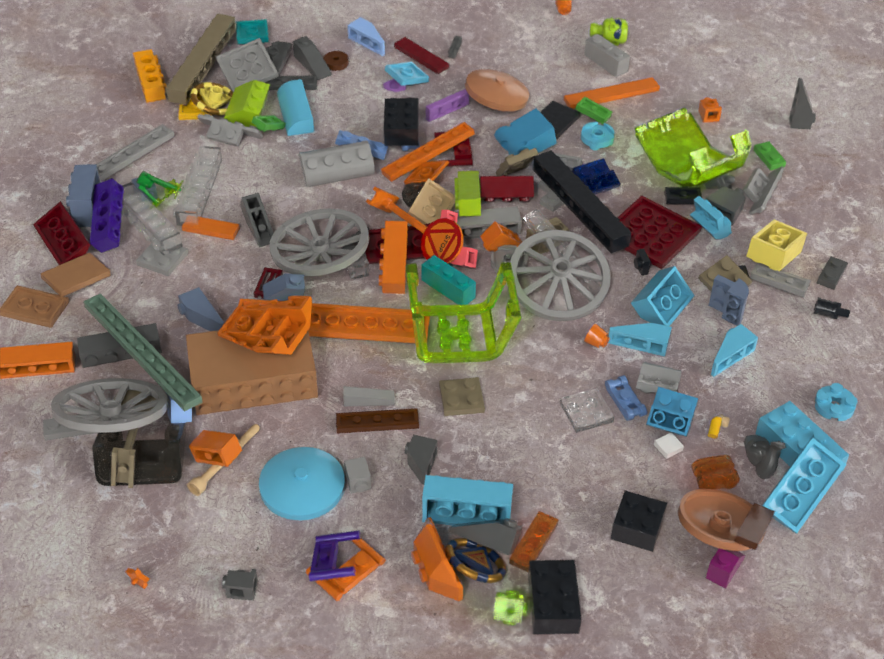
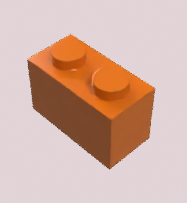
M203 430L189 445L196 462L226 467L242 451L235 434Z

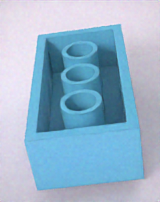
M791 401L759 418L755 434L766 438L769 443L772 441L778 442V440L784 442L786 448L781 450L780 458L789 466L792 465L811 438L817 440L844 463H847L849 454Z
M426 475L422 496V522H425L429 517L432 518L434 524L443 525L510 519L513 484Z

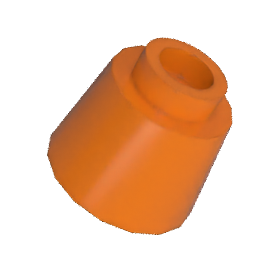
M555 0L560 14L567 15L571 11L572 0Z
M594 324L587 333L584 342L597 348H604L610 338L605 330L599 325Z

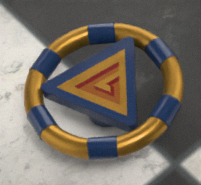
M465 538L450 540L445 547L449 563L460 573L475 581L496 583L501 581L506 575L505 563L491 548ZM458 546L468 547L467 549H459L454 552V549ZM490 559L496 564L498 568L496 574H493L494 571Z

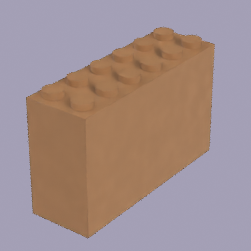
M219 330L186 335L191 386L202 396L203 401L195 406L196 415L318 398L316 368L308 331L291 355L252 351L218 336L217 332Z

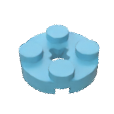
M590 122L583 126L581 140L584 144L590 146L591 150H599L614 143V129L606 123L598 125V122Z
M833 383L831 386H825L818 390L815 398V409L826 419L831 420L832 417L838 418V421H845L853 416L858 401L841 384Z

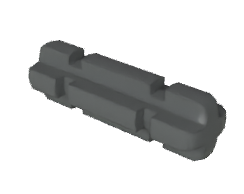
M461 36L454 37L448 51L449 58H456L462 43Z

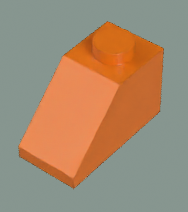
M496 221L480 236L484 242L483 246L489 252H495L498 250V247L503 245L518 247L522 243L517 233Z

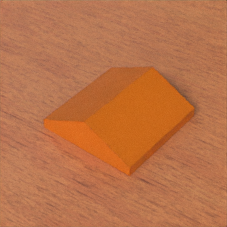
M448 160L423 163L412 171L404 180V184L421 190L428 178L432 181L437 178L449 164Z

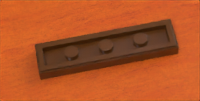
M418 408L336 413L337 433L419 429Z

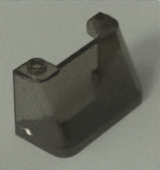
M175 423L167 426L164 434L165 439L135 440L133 447L135 450L134 485L170 484L180 480L184 462L185 423ZM122 431L98 432L92 446L95 478L103 486H111L113 447L124 448L125 441H123ZM116 482L115 486L128 485V483Z

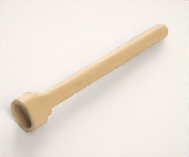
M252 425L238 439L241 448L260 430L259 425ZM212 465L201 477L192 478L187 483L189 491L196 496H200L206 490L207 482L223 466Z

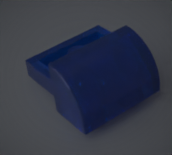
M604 158L572 169V172L589 187L594 195L618 188L621 185L614 170L609 169Z

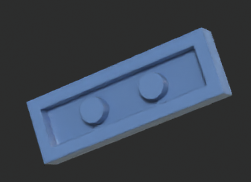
M339 130L335 142L336 145H344L367 140L372 156L384 160L388 146L381 142H375L366 137L357 136Z

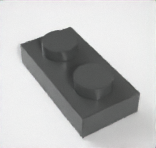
M830 256L818 277L817 284L835 290L847 268L848 262Z

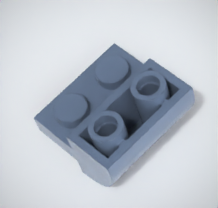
M717 275L714 278L708 306L723 312L722 319L738 326L743 319L749 288L739 278L736 282Z

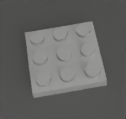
M260 38L216 56V60L233 92L235 87L252 80L265 83L279 77Z

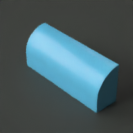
M302 79L284 83L278 89L277 98L283 121L286 123L287 136L313 133V117Z

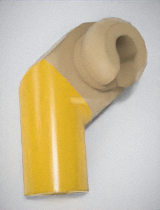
M723 414L714 417L710 422L708 437L718 438L720 426L728 427L730 418L723 416Z

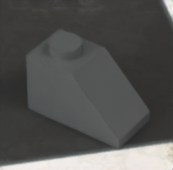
M413 434L411 442H407L405 446L407 464L420 483L424 485L425 476L430 475L437 455L438 440Z

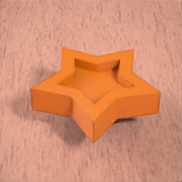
M128 568L125 571L131 578L132 585L138 584L143 589L148 586L147 582L150 578L142 574L138 568L136 570Z

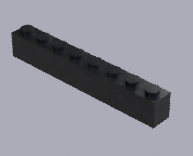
M552 150L534 156L533 171L610 253L629 247L630 230L563 163L559 156Z

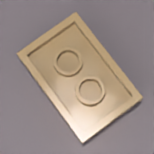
M428 178L407 213L423 224L432 223L440 219L441 210L451 211L455 204V195Z

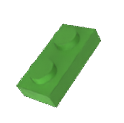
M587 97L580 100L575 108L582 114L602 124L612 116L613 112Z
M274 115L253 116L251 123L257 126V129L264 132L266 130L276 131L284 129L286 125L284 121Z
M769 141L754 145V152L770 171L786 166V160Z

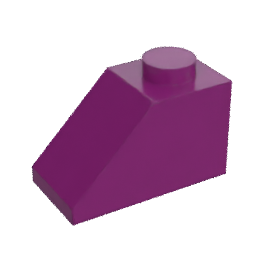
M719 548L709 563L706 579L726 589L746 555L739 551Z

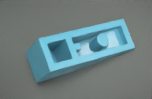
M657 323L610 327L608 336L610 340L608 343L665 357L672 327Z
M742 324L729 329L714 360L711 375L713 377L754 352L758 337Z

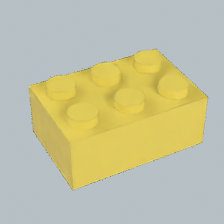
M774 219L751 238L746 257L756 263L767 265L772 270L781 271L802 252L807 233Z

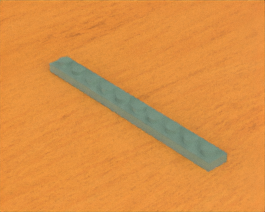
M101 293L83 301L84 307L184 412L203 402L202 396Z

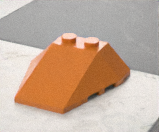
M289 296L286 301L278 302L277 299L271 300V304L261 305L259 302L238 306L217 334L224 339L258 353L291 355L310 329L311 296Z

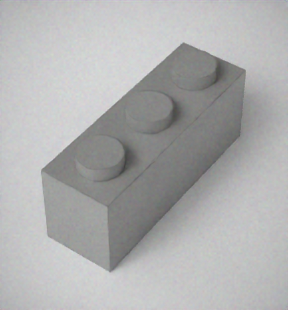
M599 34L586 39L585 56L615 77L628 72L630 55Z

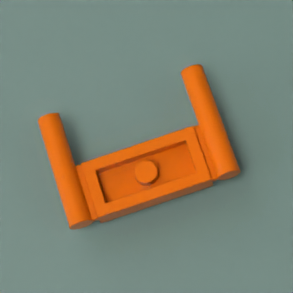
M362 538L350 540L361 550L339 567L354 566L355 576L315 581L336 601H339L342 595L346 594L386 561L384 557ZM311 566L306 570V574H307L308 576H309V572H310Z

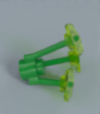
M143 170L136 183L139 184L138 189L143 191L152 200V207L149 210L151 212L160 206L165 198H168L172 193H175L174 199L176 200L179 192L182 190L184 180L180 184L176 183L175 179L166 182ZM153 183L164 187L165 196L161 199L159 197L155 199L146 187L150 189Z

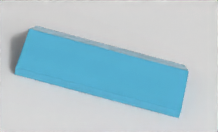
M811 438L762 506L775 511L773 518L794 533H798L847 464L817 440Z

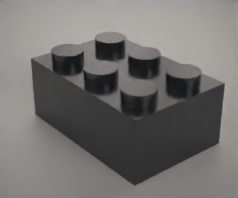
M385 98L383 127L385 146L418 145V98Z
M575 560L529 561L528 584L533 635L579 634L581 611Z

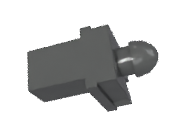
M727 172L708 177L703 181L706 189L718 186V189L722 187L732 188L731 184L735 181V177L727 175Z

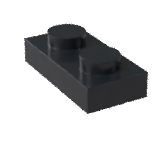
M665 187L664 190L666 204H694L696 197L700 196L702 198L700 187Z

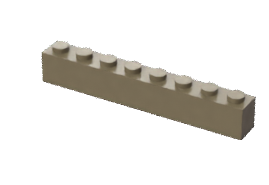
M217 13L215 18L211 20L202 37L193 46L189 56L186 57L176 75L173 76L171 82L166 86L165 93L167 94L168 102L182 105L188 104L191 99V90L194 86L202 83L215 63L216 56L221 54L236 31L235 17Z

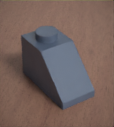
M283 274L267 282L262 287L263 299L286 301L289 296H304V274Z

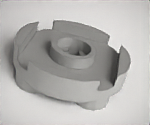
M503 245L498 247L497 251L492 252L491 267L495 270L496 275L508 276L510 261H507V259L511 260L517 246ZM524 253L517 267H527V254Z

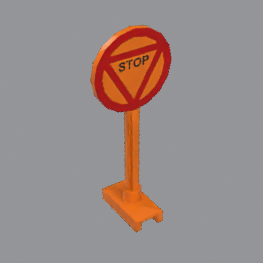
M374 186L373 190L376 193L372 200L367 199L366 203L388 213L394 212L423 233L421 249L423 256L427 260L433 255L448 264L456 259L463 246V233L461 227L455 221L441 218L433 221L427 227L396 205L399 197Z

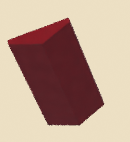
M61 201L33 224L58 265L85 255L90 247V243Z
M412 225L408 226L407 260L425 258L421 249L423 233ZM381 229L368 230L369 244L364 252L367 264L380 263V259H383L384 255L380 254L381 243H384V239H381Z

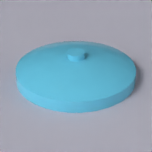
M296 447L280 452L266 463L259 477L260 495L266 507L274 514L290 520H310L328 513L339 503L345 489V477L340 463L331 454L312 447Z

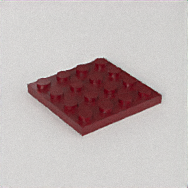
M642 195L618 216L620 222L631 232L630 245L624 248V250L636 256L637 250L644 249L651 261L650 264L660 269H663L700 233L702 225Z

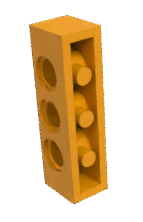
M152 49L133 52L135 67L146 103L165 100L166 83L164 82L157 55L153 54Z

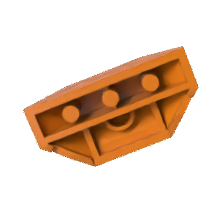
M429 517L425 520L414 540V551L411 552L412 560L415 565L418 564L420 579L422 582H426L429 590L453 600L461 601L463 600V586L454 567L446 557L445 547L432 518Z

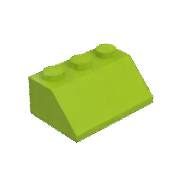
M252 80L235 87L224 119L231 123L239 122L246 127H257L251 121L253 116H261L270 84Z

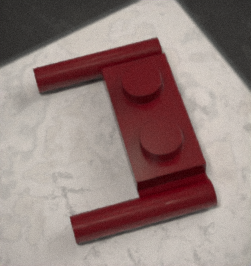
M434 132V139L445 132ZM467 138L453 146L454 159L448 160L449 164L446 167L473 165L470 140Z

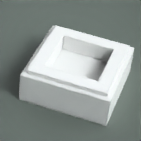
M672 432L654 441V446L666 459L683 451L684 448Z

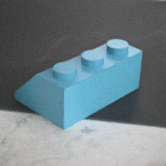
M673 266L659 270L631 304L640 318L650 323L670 326L693 299L694 294L677 268Z

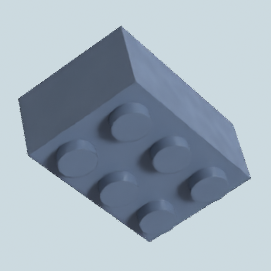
M96 164L75 165L74 172H71V184L68 185L69 196H66V205L70 207L69 213L78 227H91L95 185L100 183Z

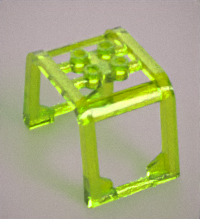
M501 262L496 279L486 300L482 303L471 305H422V302H418L417 286L419 285L417 264H407L405 266L416 354L421 361L426 363L485 362L496 359L503 353L522 318L514 281L515 278L510 262ZM507 282L510 300H508L506 305V322L496 341L491 309L497 302ZM480 314L486 350L471 351L472 338L468 333L469 321L465 319V315ZM424 316H438L437 332L440 334L439 347L443 352L428 351ZM446 316H457L456 327L450 328V322L446 319ZM459 339L458 346L463 351L451 352L452 340Z

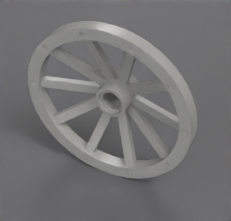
M317 209L299 214L284 222L272 235L269 248L274 263L280 269L291 274L319 276L339 271L357 261L368 247L369 232L364 220L352 212L341 209ZM329 219L323 236H318L313 223L314 220ZM336 219L349 222L329 240ZM307 222L313 239L309 240L292 229ZM354 226H356L361 233L359 235L337 242ZM288 234L306 246L283 244L280 242ZM359 241L353 250L337 249ZM278 249L303 253L283 258L279 254ZM332 255L344 256L333 262L330 259ZM310 257L303 265L292 263L293 261ZM315 261H318V262H323V261H325V263H326V264H321V265H313V263H314Z
M564 230L543 231L524 240L512 255L508 273L510 287L517 300L533 314L553 321H572L583 318L595 311L607 295L611 276L604 254L593 242L579 234ZM552 240L570 242L564 257H559ZM546 242L553 260L530 248L538 243ZM575 245L582 247L591 254L572 262L569 261ZM524 253L548 265L517 267ZM596 260L601 275L574 268ZM548 273L523 290L517 278V274ZM574 276L602 282L601 289L596 297ZM549 280H553L543 306L538 305L527 296ZM567 280L590 301L587 305L574 309ZM558 283L562 285L568 311L548 309Z
M126 378L98 379L79 383L59 392L51 403L52 416L59 424L74 430L101 433L126 431L148 425L162 417L168 408L167 394L162 388L146 381ZM105 389H120L115 400H107L102 392ZM128 389L141 392L121 405ZM94 391L100 402L99 406L80 395ZM149 395L153 396L156 399L150 402L134 406L135 404L145 399ZM72 399L89 409L65 405V403ZM154 407V408H152V409L149 410V411L138 412V411H141V410H145V409ZM64 411L73 412V413H78V414H84V415H69V414L65 413Z

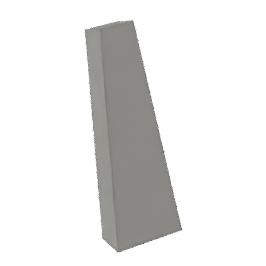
M343 386L344 407L395 405L393 390Z

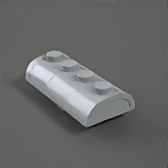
M367 140L299 153L306 187L374 174L373 157Z

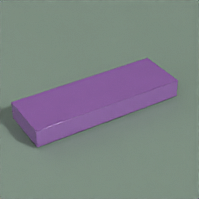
M466 89L427 105L426 120L431 122L469 105V94Z

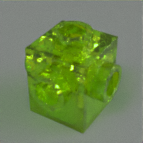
M506 590V593L497 592L493 620L503 621V624L506 625L521 623L522 616H527L528 602H523L524 595H520V592L516 590Z

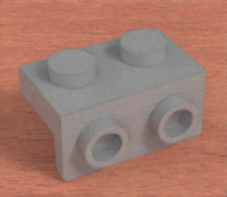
M643 362L636 389H640L644 393H657L658 387L677 392L682 371Z

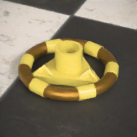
M213 82L200 83L194 86L190 93L191 100L198 109L218 116L225 115L227 108H218L228 103L233 95V91L228 87ZM198 91L206 105H204L197 99Z

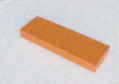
M188 215L182 225V231L234 240L240 230L239 224L193 215Z

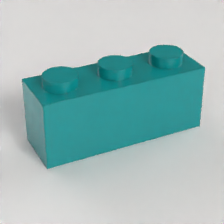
M435 255L421 264V280L462 308L475 299L476 282Z

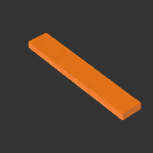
M653 77L564 95V101L568 107L575 109L577 103L584 97L600 104L659 91L660 86Z
M463 122L383 167L381 172L392 182L475 134L474 129Z

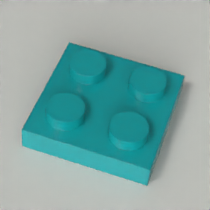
M267 19L236 21L237 44L244 45L259 38L262 43L269 42Z

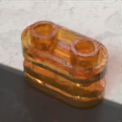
M729 455L700 458L691 465L693 474L697 477L696 481L699 489H732L740 481L737 470L733 469L734 463Z

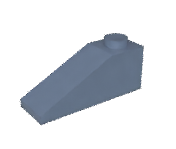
M199 287L178 295V310L181 315L184 314L188 321L208 331L220 330L224 321Z

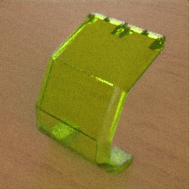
M686 108L675 111L674 116L673 113H669L661 118L647 122V127L645 123L635 127L636 134L634 135L657 173L684 188L699 186L743 167L752 148L748 130H743L730 136L735 152L733 155H728L712 147L691 113H688Z

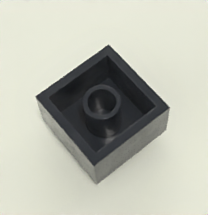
M625 490L613 523L611 539L653 552L663 523L667 503Z

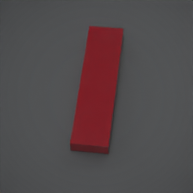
M407 37L394 43V48L436 74L449 69L448 62Z

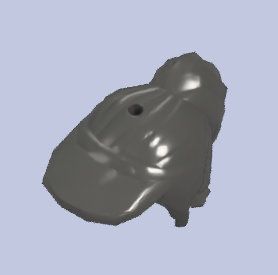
M758 435L746 436L744 445L748 460L756 467L755 471L761 479H769L777 469L781 450L786 448L785 443L779 440L778 442L772 441L769 443L766 438Z

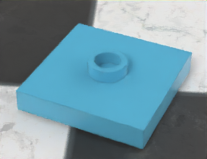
M413 62L385 66V71L401 86L429 81V76Z

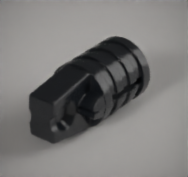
M818 297L813 314L824 315L833 319H837L838 315L848 318L850 310L841 308L842 303Z

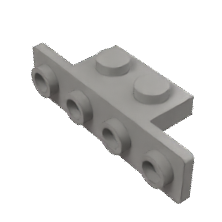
M198 114L197 118L203 124L210 125L206 135L208 139L239 147L243 134L259 139L263 138L257 127H246L239 122L230 123L224 118L215 119L209 114Z
M783 166L770 172L768 177L759 167L753 170L743 189L746 196L753 201L749 211L750 215L761 213L765 210L767 202L772 197V192L777 188V183L782 178V173L785 169Z

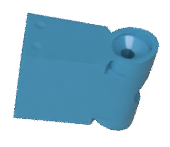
M537 108L510 123V126L500 127L494 134L495 139L508 151L509 155H518L527 148L529 150L536 148L537 152L540 153L557 144L554 127Z

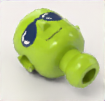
M611 17L606 18L602 25L595 22L591 23L590 36L599 34L613 45L618 46L627 40L628 22L625 19Z

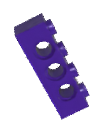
M113 178L96 184L94 189L90 245L101 253L119 247L124 188Z

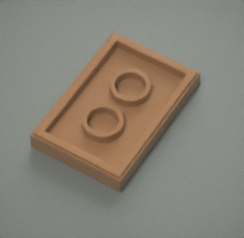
M91 253L41 273V279L61 297L111 276L110 270Z
M17 285L1 306L0 316L52 328L68 305L69 298Z

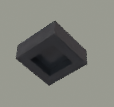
M644 249L637 250L634 266L642 276L648 275L651 261Z

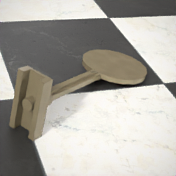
M128 389L121 405L141 392ZM149 395L148 397L141 400L134 406L150 402L156 399L153 396ZM151 407V408H148V409H145V410H141V411H138V412L149 411V410H151V409L154 408V407ZM138 428L128 430L124 448L113 447L111 486H115L116 482L128 483V488H133L135 473V450L133 447Z

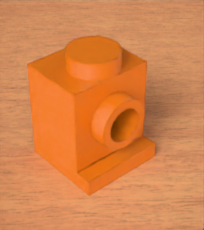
M706 97L700 100L698 111L703 123L720 121L722 107L719 106L717 99Z

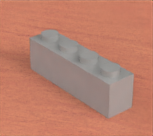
M518 206L481 210V216H459V212H456L458 213L457 224L461 227L463 239L481 238L480 236L494 221L517 234H521L522 220Z

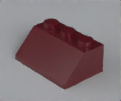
M480 176L479 178L481 199H484V202H494V199H501V202H512V198H519V202H528L530 198L534 197V176Z

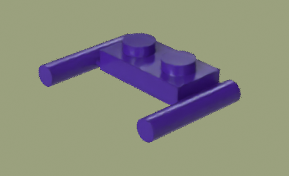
M360 531L316 536L309 580L318 581L355 576L354 566L335 568L339 549L338 542L361 539Z

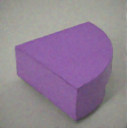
M391 79L383 83V88L392 92H400L406 90V85L401 86L395 79Z

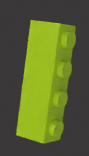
M458 171V178H454L455 210H459V216H481L479 171Z

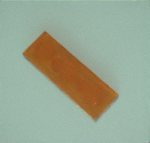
M539 511L509 558V564L528 572L529 561L538 559L558 526L559 519Z

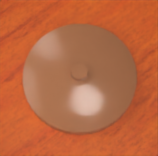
M478 69L470 72L466 78L465 89L467 93L486 107L500 111H517L524 108L528 102L529 91L526 86L517 78L507 73L493 69Z
M698 489L683 496L678 508V518L691 535L708 545L724 550L744 551L751 549L734 541L753 506L751 503L739 496L716 489Z

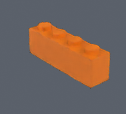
M385 221V228L381 229V239H384V243H381L380 254L384 255L383 259H380L379 265L380 270H383L382 275H379V286H382V293L405 294L408 221Z
M73 342L1 347L0 379L75 372L76 353Z

